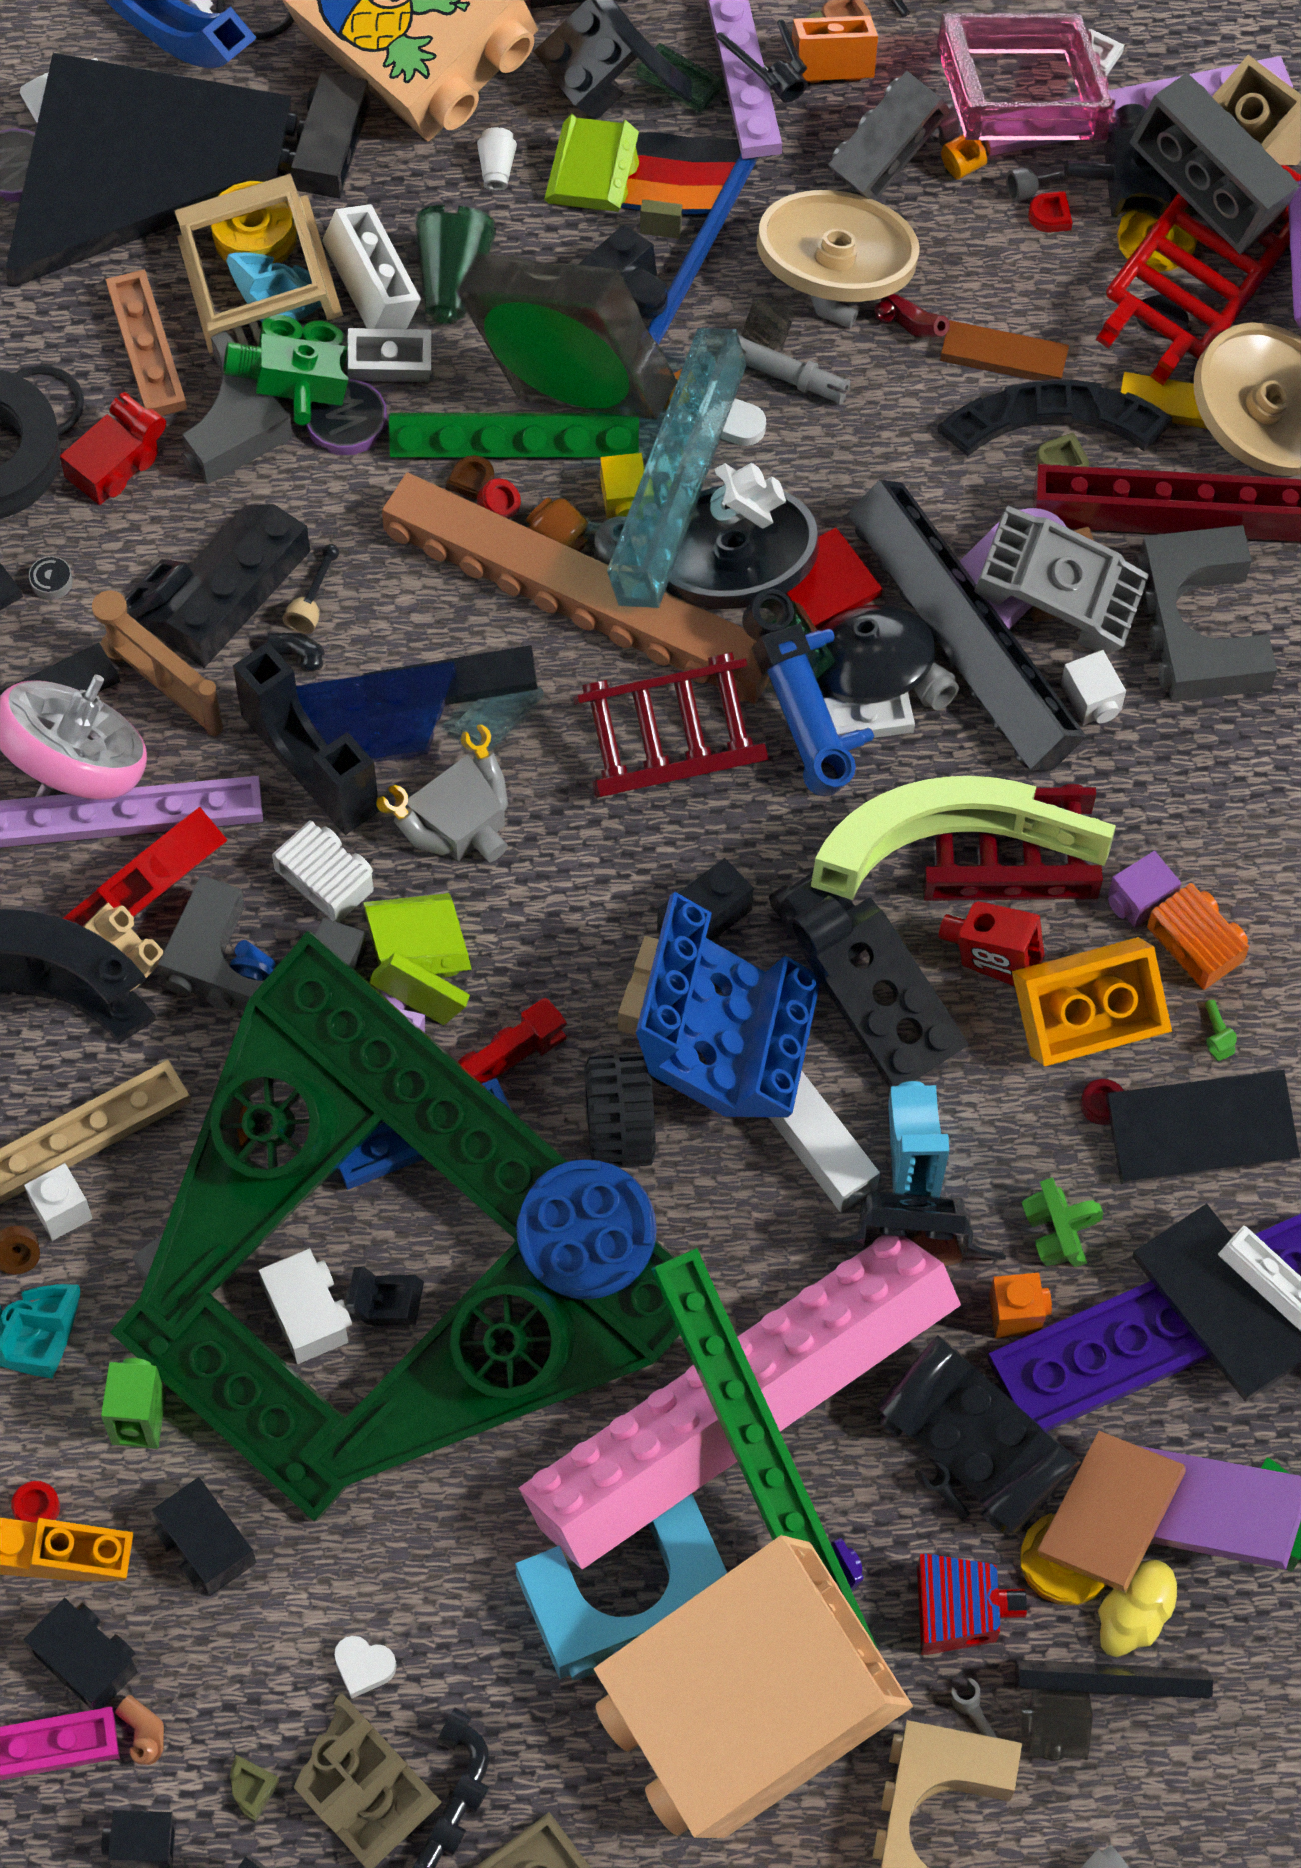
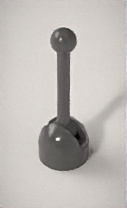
M1017 168L1007 172L1006 184L1012 200L1018 202L1034 196L1040 184L1072 177L1065 176L1064 171L1037 177L1029 168Z

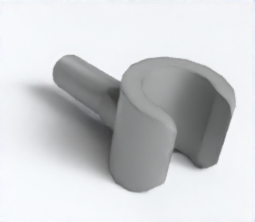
M967 1678V1687L974 1695L969 1700L961 1699L952 1687L953 1707L962 1714H968L981 1735L997 1738L979 1706L980 1687L978 1683L971 1678Z

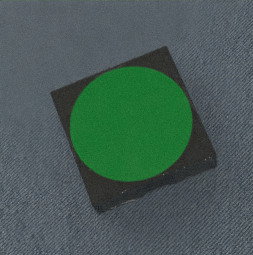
M477 253L455 291L519 400L657 420L678 382L658 343L646 329L641 319L640 310L618 269L576 264H545L523 258Z

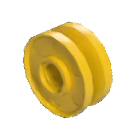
M247 181L234 184L220 193L219 196L262 182ZM288 200L210 225L216 251L225 262L228 254L247 252L273 256V263H282L294 250L298 235Z

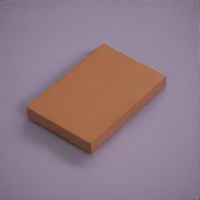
M1098 1431L1037 1550L1039 1557L1126 1593L1186 1473L1185 1465Z

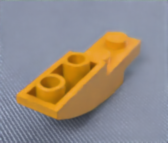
M0 1518V1575L69 1581H126L133 1532L38 1518L37 1523Z

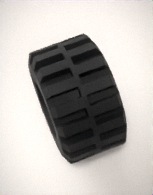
M643 1053L588 1056L584 1066L591 1160L606 1162L619 1168L651 1166L656 1156L655 1118L651 1074L648 1072Z

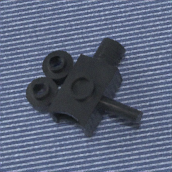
M1127 104L1116 110V128H1113L1104 146L1106 163L1066 160L1064 165L1065 176L1108 181L1111 217H1117L1118 214L1123 212L1137 211L1150 215L1154 219H1159L1178 194L1171 184L1169 185V182L1129 143L1146 112V108L1140 104ZM1190 204L1185 210L1191 216L1198 214Z

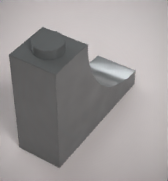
M225 330L211 337L214 360L222 373V384L218 397L207 415L198 424L182 434L185 451L181 453L182 460L188 471L192 475L199 473L207 485L292 439L290 417L274 396L257 394L256 380L223 375L227 342L234 343Z

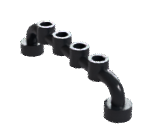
M456 1707L447 1719L437 1742L453 1751L459 1743L464 1745L470 1753V1761L413 1868H436L444 1852L453 1857L466 1833V1829L458 1826L465 1811L469 1809L476 1813L489 1790V1786L481 1782L490 1761L488 1746L482 1735L469 1726L472 1716Z

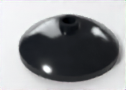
M865 605L844 611L825 623L819 630L831 629L835 639L823 647L811 650L807 655L818 685L824 693L844 702L870 704L899 697L917 686L932 667L935 657V646L929 627L912 612L889 605Z

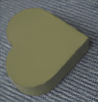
M1072 432L1041 444L1036 451L1035 464L1036 467L1038 464L1088 467L1089 460L1075 433Z

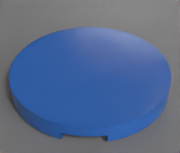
M574 1160L550 1169L535 1181L536 1183L527 1194L520 1214H518L517 1241L525 1264L537 1280H540L553 1291L570 1298L596 1299L621 1291L642 1273L651 1258L655 1246L656 1217L647 1193L635 1178L621 1168L606 1162Z

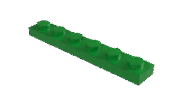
M390 413V457H466L471 455L481 457H606L639 453V413Z

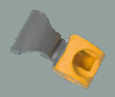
M950 100L946 102V105L951 112L931 136L939 133L938 142L943 146L941 157L944 166L958 180L987 164V155L982 142L974 131L970 130L964 134L960 133V124L956 116V104Z

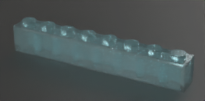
M697 328L607 569L619 606L659 608L747 366L737 329Z

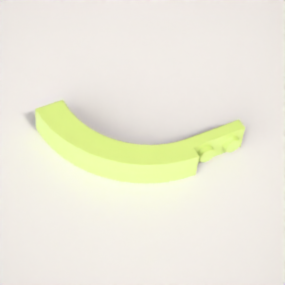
M953 776L922 780L882 793L854 810L836 826L823 843L815 858L811 887L853 900L859 886L870 870L890 853L916 840L951 832H986L1005 835L1105 866L1116 825L1071 812L1055 805L1034 800L1036 786L1017 781L980 776Z

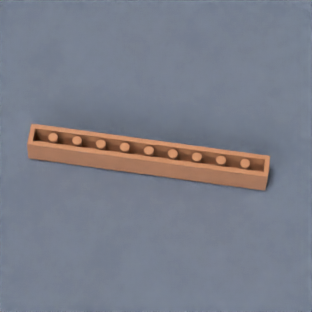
M406 472L382 509L384 531L394 541L401 544L409 542L422 548L434 560L444 561L446 559L460 566L463 572L473 578L484 577L493 581L505 593L512 596H517L518 594L533 600L543 611L548 613H555L557 611L571 618L578 627L590 631L595 629L608 635L611 641L620 647L629 648L631 646L646 653L649 659L659 665L666 666L670 664L683 671L709 666L708 658L733 652L735 660L746 658L747 667L733 670L739 701L745 699L756 704L770 680L768 674H761L751 649L757 641L748 636L744 628L413 474ZM716 674L692 679L698 683L708 682L718 687Z

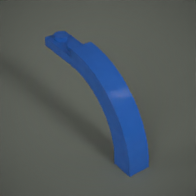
M105 0L120 16L164 51L194 66L202 68L221 67L256 39V36L231 6L221 13H207L197 10L180 0Z

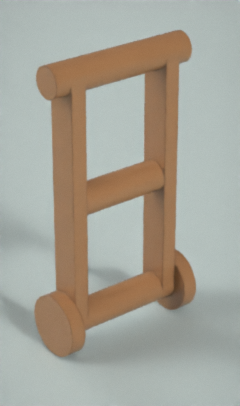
M112 590L99 593L92 602V611L96 620L105 625L107 634L102 638L101 646L109 660L113 662L126 661L203 726L209 735H219L223 731V724L215 683L202 677L127 614V604L122 594Z

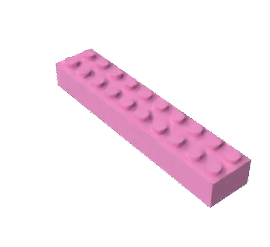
M885 1234L878 1237L872 1245L853 1258L839 1264L834 1271L814 1285L804 1288L798 1296L782 1307L766 1314L760 1322L737 1337L779 1431H782L954 1311L961 1304L946 1268L940 1260L905 1236ZM692 1365L686 1373L664 1388L653 1392L644 1402L625 1415L615 1418L609 1426L587 1441L577 1444L571 1452L548 1468L538 1471L532 1479L521 1485L519 1490L540 1530L557 1546L560 1545L561 1550L583 1570L732 1466L737 1460L694 1365Z

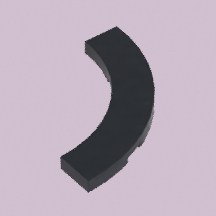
M1049 379L1005 387L1004 391L984 399L979 397L955 411L939 424L938 432L965 455L969 456L992 439L1022 427L1054 422L1075 423L1106 430L1126 439L1145 451L1172 425L1173 417L1137 395L1129 392L1123 394L1115 390L1103 388L1100 383L1072 379Z

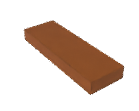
M949 320L950 328L945 336L940 361L1034 381L1062 379L1069 349L1068 344Z

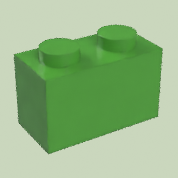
M126 1358L123 1360V1363L109 1362L101 1418L112 1445L158 1449L166 1394L157 1366H152L149 1361L139 1358Z

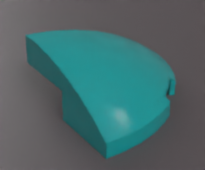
M56 1284L29 1289L22 1292L23 1300L12 1302L3 1311L0 1305V1366L34 1376L53 1378L65 1351L75 1320L81 1293L79 1285Z

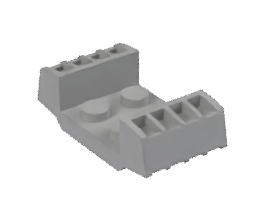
M1007 506L1000 519L974 592L996 605H1000L1011 595L1082 629L1077 644L1095 651L1104 650L1105 654L1124 647L1149 574L1125 561L1120 553L1048 518L1035 517Z

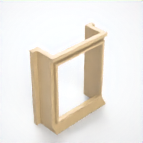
M291 173L174 210L182 233L177 238L210 356H214L211 337L216 334L317 301L321 302L327 320L343 316L308 195L299 196ZM288 200L312 284L216 314L192 231Z

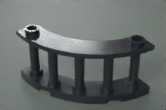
M0 909V992H15L18 995L38 996L52 1000L56 998L76 1006L77 1010L98 1022L111 1034L118 1044L156 1021L155 1014L134 991L130 992L131 989L146 981L145 975L115 945L77 923L53 915L26 910Z

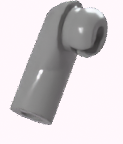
M810 295L815 312L819 317L851 329L858 315L857 309L842 304L839 301Z

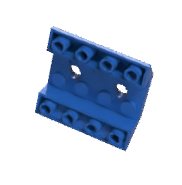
M673 892L669 897L636 1029V1035L649 1074L724 1117H789L794 1109L821 981L815 972L786 955L765 972L707 939L706 935L712 913L677 892ZM713 983L721 989L723 996L715 992ZM697 1051L703 1054L707 1065L699 1061Z

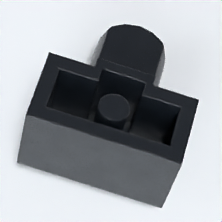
M623 224L568 273L572 303L601 325L618 310L624 313L628 308L646 319L662 314L668 304L666 283L656 277L657 270L653 243Z

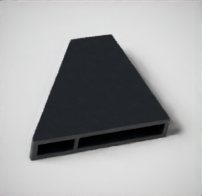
M53 53L5 268L8 286L17 287L178 224L174 210L218 197L220 193L234 184L247 181L265 182L278 178L280 171L287 172V161L291 148L285 147L287 135H295L298 112L291 111V96Z

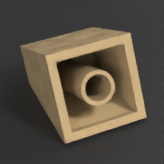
M1247 55L1212 97L1226 112L1235 118L1236 122L1254 140L1263 146L1264 150L1279 165H1297L1301 161V94L1250 55Z

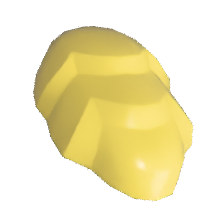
M1156 1559L1141 1562L1126 1593L1113 1588L1103 1600L1098 1609L1101 1621L1100 1643L1101 1648L1107 1655L1119 1657L1130 1653L1138 1647L1151 1646L1159 1636L1164 1623L1171 1618L1177 1599V1581L1173 1570L1166 1563Z

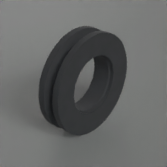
M0 369V420L13 426L22 438L16 453L9 461L0 465V519H3L28 508L47 491L57 474L61 450L56 417L48 399L28 380Z

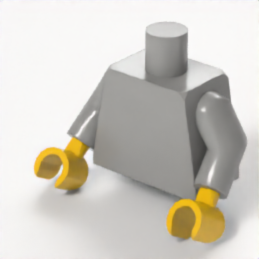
M477 725V730L481 734V742L477 746L471 742L468 732H463L461 735V743L464 748L475 752L476 756L474 759L467 754L409 798L405 789L401 786L393 785L388 787L389 792L394 795L396 800L394 806L390 805L384 796L377 798L376 805L382 813H393L396 816L394 819L395 824L413 847L438 855L449 854L457 861L461 860L475 848L488 862L497 860L506 851L508 845L497 832L505 826L504 812L508 807L505 778L494 752L488 751L486 748L491 741V734L487 727Z

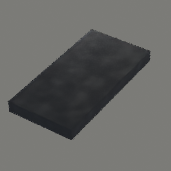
M1284 1069L1112 1092L1106 1095L1121 1184L1293 1161L1300 1158Z
M1206 1203L1133 1252L1132 1258L1244 1402H1246L1301 1365V1331L1218 1255L1233 1236Z

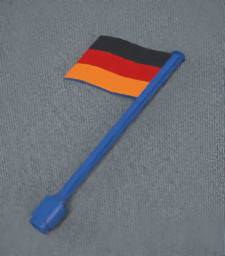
M639 132L636 143L639 165L637 171L628 176L626 184L628 195L626 201L621 204V208L641 210L642 200L646 199L681 204L682 214H708L666 292L668 296L667 308L662 314L653 317L631 360L622 362L629 379V390L626 397L614 406L597 408L599 413H636L651 385V379L647 374L646 368L759 158L742 159L738 139H701L658 132Z

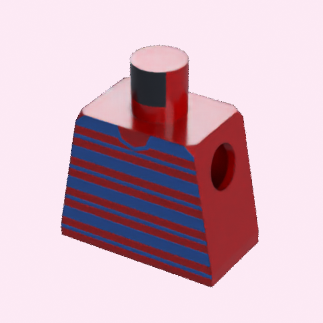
M932 1554L919 1555L917 1587L921 1655L995 1643L1000 1633V1618H1026V1590L998 1589L996 1565Z

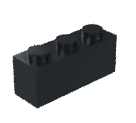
M321 72L317 87L310 88L307 98V110L309 112L306 119H300L297 129L298 147L296 151H290L287 161V174L291 173L297 191L341 198L370 105L367 80Z

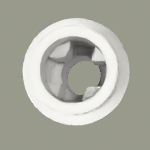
M498 127L488 128L482 132L481 138L477 141L484 187L488 190H505L508 186L517 143L513 139L511 131Z

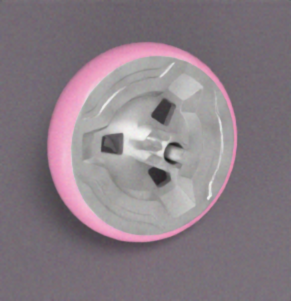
M94 675L87 691L47 681H24L12 685L0 695V750L15 766L42 783L35 797L48 796L50 790L54 788L82 798L113 799L130 792L140 781L147 762V751L144 741L139 732L125 717L99 700L100 698L97 694L104 681L102 676Z

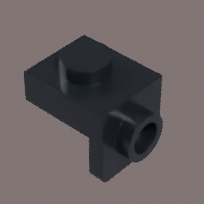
M364 1266L354 1267L351 1283L346 1291V1308L367 1325H416L424 1281L416 1275L375 1276Z

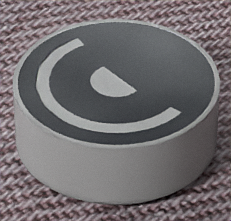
M54 556L43 557L37 560L30 568L29 581L33 592L38 597L45 600H56L65 596L70 591L73 584L72 573L69 565L63 559Z

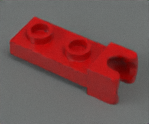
M543 998L521 1013L520 1024L514 1028L508 1026L500 1030L492 1038L491 1044L478 1053L475 1051L467 1053L458 1060V1063L481 1084L497 1078L536 1050L543 1056L566 1040L567 1036L562 1029L567 1025V1022L550 1000Z

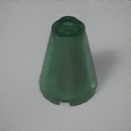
M434 205L419 211L416 221L425 311L428 315L432 316L433 321L436 323L452 325L457 320L463 319L466 316L496 237V227H494L495 221L493 218L482 211L458 206V213L444 212L445 205Z

